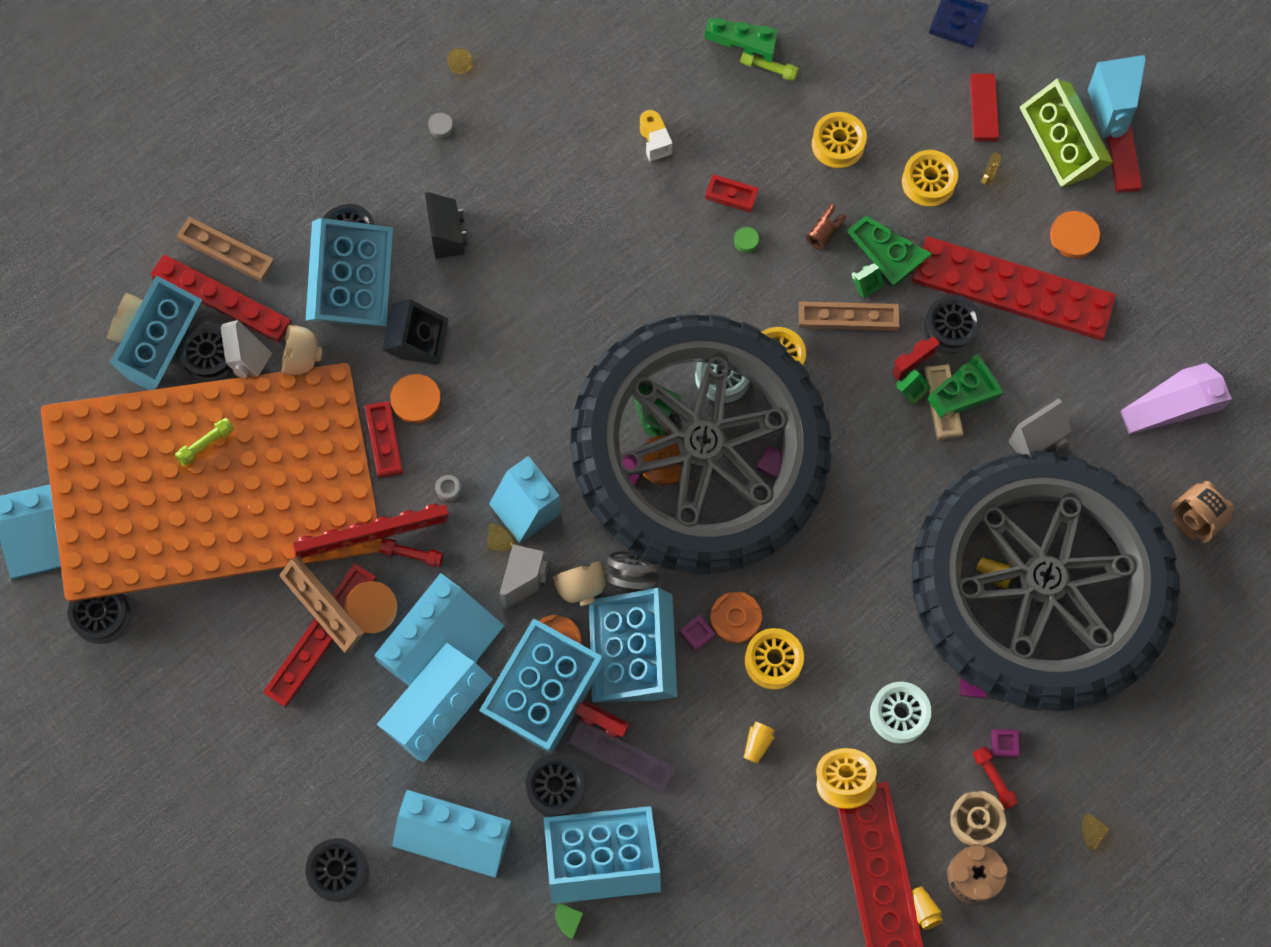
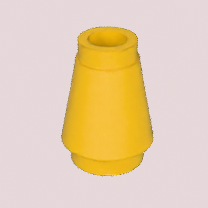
M982 557L976 570L980 574H986L1012 567ZM1011 579L995 582L993 584L996 585L999 589L1001 587L1008 589V585Z
M755 722L754 726L750 727L744 758L758 764L775 738L773 736L775 730Z
M921 886L913 889L912 896L917 920L923 930L931 929L942 923V912L925 891L924 887Z

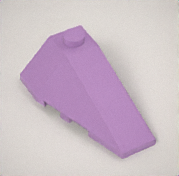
M1205 363L1181 370L1121 410V415L1130 435L1221 411L1232 398L1223 376Z

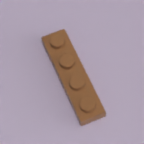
M191 217L187 219L176 236L178 241L262 283L275 264L273 258Z
M800 301L799 328L898 331L899 304Z
M298 556L292 558L279 576L343 652L346 653L352 650L364 633Z

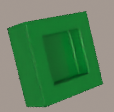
M874 263L870 266H863V270L857 274L855 272L851 274L858 294L863 298L868 297L884 286L880 268Z
M916 370L907 371V377L902 382H896L897 389L913 406L931 389L930 385Z

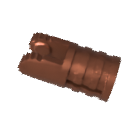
M830 203L817 220V223L806 235L807 242L818 250L825 248L826 244L847 218L845 214H841L835 219L834 223L829 219L836 209L833 203Z

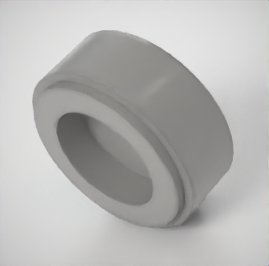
M436 113L429 119V131L434 137L445 138L451 134L453 124L450 116L445 113Z
M452 475L440 477L435 485L436 494L439 499L445 502L456 500L461 494L460 481Z

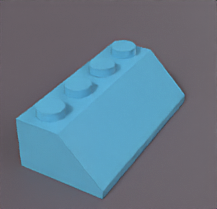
M156 275L110 364L129 381L147 390H155L202 299Z
M445 643L377 725L415 759L425 762L491 683L493 678L474 661L450 644Z
M407 790L398 814L392 847L496 878L512 829V823L510 820Z

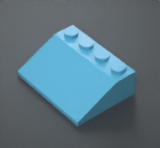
M325 218L312 221L306 321L387 326L393 227Z
M50 484L0 496V543L11 579L61 568Z
M440 573L374 656L380 665L410 686L445 643L450 644L476 663L503 630L504 625L462 588Z
M653 588L595 599L594 603L589 604L590 650L603 656L605 661L592 684V702L655 701L677 697L673 594L660 588Z
M533 618L479 711L552 755L576 714L575 711L579 703L584 700L605 663L603 656Z
M651 806L544 818L552 904L661 892L660 868Z

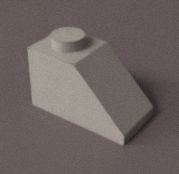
M238 320L224 323L221 326L226 364L233 369L234 374L238 377L259 376L272 352Z

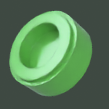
M743 227L735 233L734 245L737 250L743 253H750L757 248L759 236L754 229Z

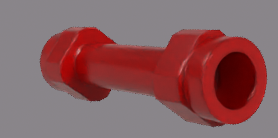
M389 538L382 539L379 553L393 557L396 554L424 561L427 566L434 568L441 567L444 553L438 552V550L430 549L427 552L399 545L396 540Z
M984 746L972 753L977 765L983 766L1000 796L998 800L1003 805L1004 810L1019 803L1017 796L1013 790H1008L991 760L993 755L990 750Z

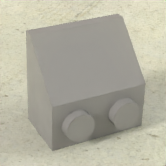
M1058 398L1017 425L1008 441L1016 453H1021V455L1028 454L1030 458H1033L1034 451L1049 452L1053 448L1057 451L1069 442L1067 439L1072 429L1062 401Z
M513 544L500 590L502 608H510L539 591L541 583H546L549 568H547L548 561H545L544 551Z

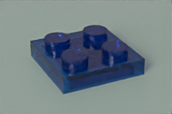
M941 0L929 34L974 49L989 5L975 0Z

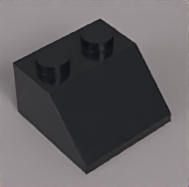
M426 192L425 199L435 259L464 255L463 245H468L466 230L461 231L460 223H465L462 208L457 209L455 199Z
M411 299L392 304L382 351L401 360L437 365L440 362L448 318Z

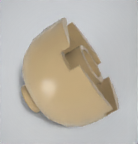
M125 293L107 335L108 339L121 343L143 300L132 294Z
M289 325L285 338L286 345L285 350H283L281 372L288 375H303L313 369L315 362H320L322 347H318L317 338L312 331L301 326Z
M602 561L590 563V567L580 566L553 576L552 579L558 594L567 602H579L581 607L594 603V597L602 593L606 585Z
M985 791L964 794L955 802L950 815V825L954 835L961 842L969 846L974 844L982 846L992 844L1002 835L1006 826L1003 805L995 796Z

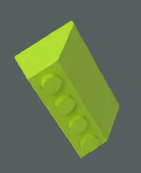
M1056 79L1020 106L1061 187L1095 176L1113 163L1070 82Z

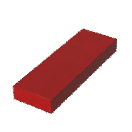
M971 73L973 141H998L995 74Z
M1130 123L1129 129L1124 135L1120 137L1109 135L1107 137L1109 154L1113 161L1111 165L1116 193L1138 192L1142 189Z
M390 401L365 405L378 478L403 474Z

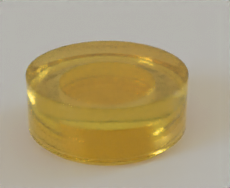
M453 49L447 56L448 66L455 73H464L471 67V55L466 49Z

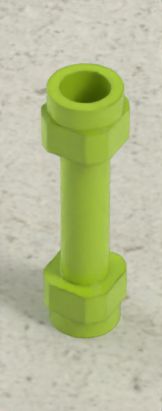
M743 51L740 63L749 67L755 65L779 73L786 80H795L798 67L789 63L786 66L774 61L770 63L765 61L764 58L756 56L757 53L755 52L751 56Z
M227 418L219 420L214 424L215 428L190 447L183 446L175 453V457L182 466L190 464L195 460L194 456L220 437L226 438L234 431L230 421Z

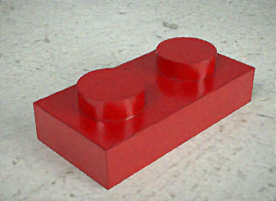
M712 174L705 199L751 213L759 188Z
M934 336L927 341L923 339L914 346V351L910 354L904 353L899 356L894 362L893 376L899 381L906 376L907 371L914 370L934 355L940 344Z
M586 700L580 702L575 711L576 714L580 715L581 721L589 725L596 723L604 728L603 731L606 734L615 738L618 735L623 737L631 726L627 721Z

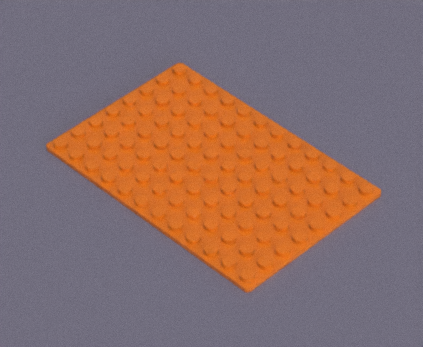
M347 363L313 367L312 370L303 375H288L276 372L262 374L257 377H240L47 404L41 407L65 599L69 602L285 568L289 561L295 558L293 542H296L298 538L307 535L316 537L323 535L325 531L330 529H338L340 531L348 529L350 525L355 523L368 524L377 519L351 370ZM227 418L234 427V431L226 438H218L196 454L193 462L182 466L175 457V453L183 446L190 447L215 428L214 424ZM378 539L302 558L301 560L304 564L379 553L382 540Z

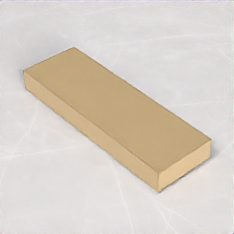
M949 364L924 368L925 381L931 387L928 391V396L944 381L952 377ZM930 404L937 440L962 437L963 429L960 414L956 413L940 419Z

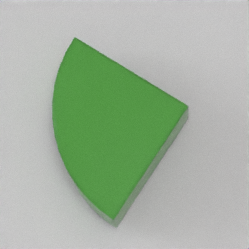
M558 903L556 907L558 926L564 935L573 940L583 913Z

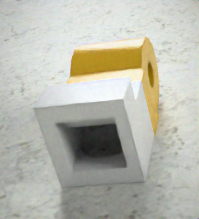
M653 110L643 112L640 116V133L648 140L646 143V154L649 161L671 155L672 141L660 115Z

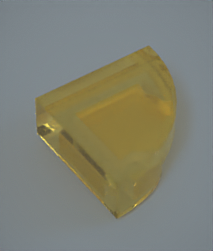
M993 152L981 183L986 185L991 183L1001 161V154Z
M488 523V550L511 551L513 541L507 530L497 524Z
M1088 812L1085 813L1081 822L1082 834L1087 847L1094 851L1109 831V828Z

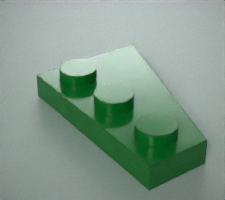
M708 18L704 39L729 48L734 46L745 49L744 53L752 56L755 52L763 55L765 61L772 63L778 29H773L769 26L749 25L745 22L725 21L722 18Z
M864 216L847 231L868 258L880 268V272L893 287L897 286L933 256L929 251L916 246L913 242L897 235L868 216Z
M977 353L967 364L959 368L952 377L937 387L927 399L939 418L942 419L998 399L1004 392Z

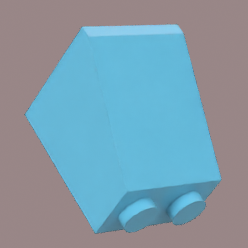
M1144 55L1097 62L1088 93L1103 138L1109 135L1120 137L1129 129L1138 104L1145 65Z
M529 456L506 472L489 503L519 544L561 515L560 495Z

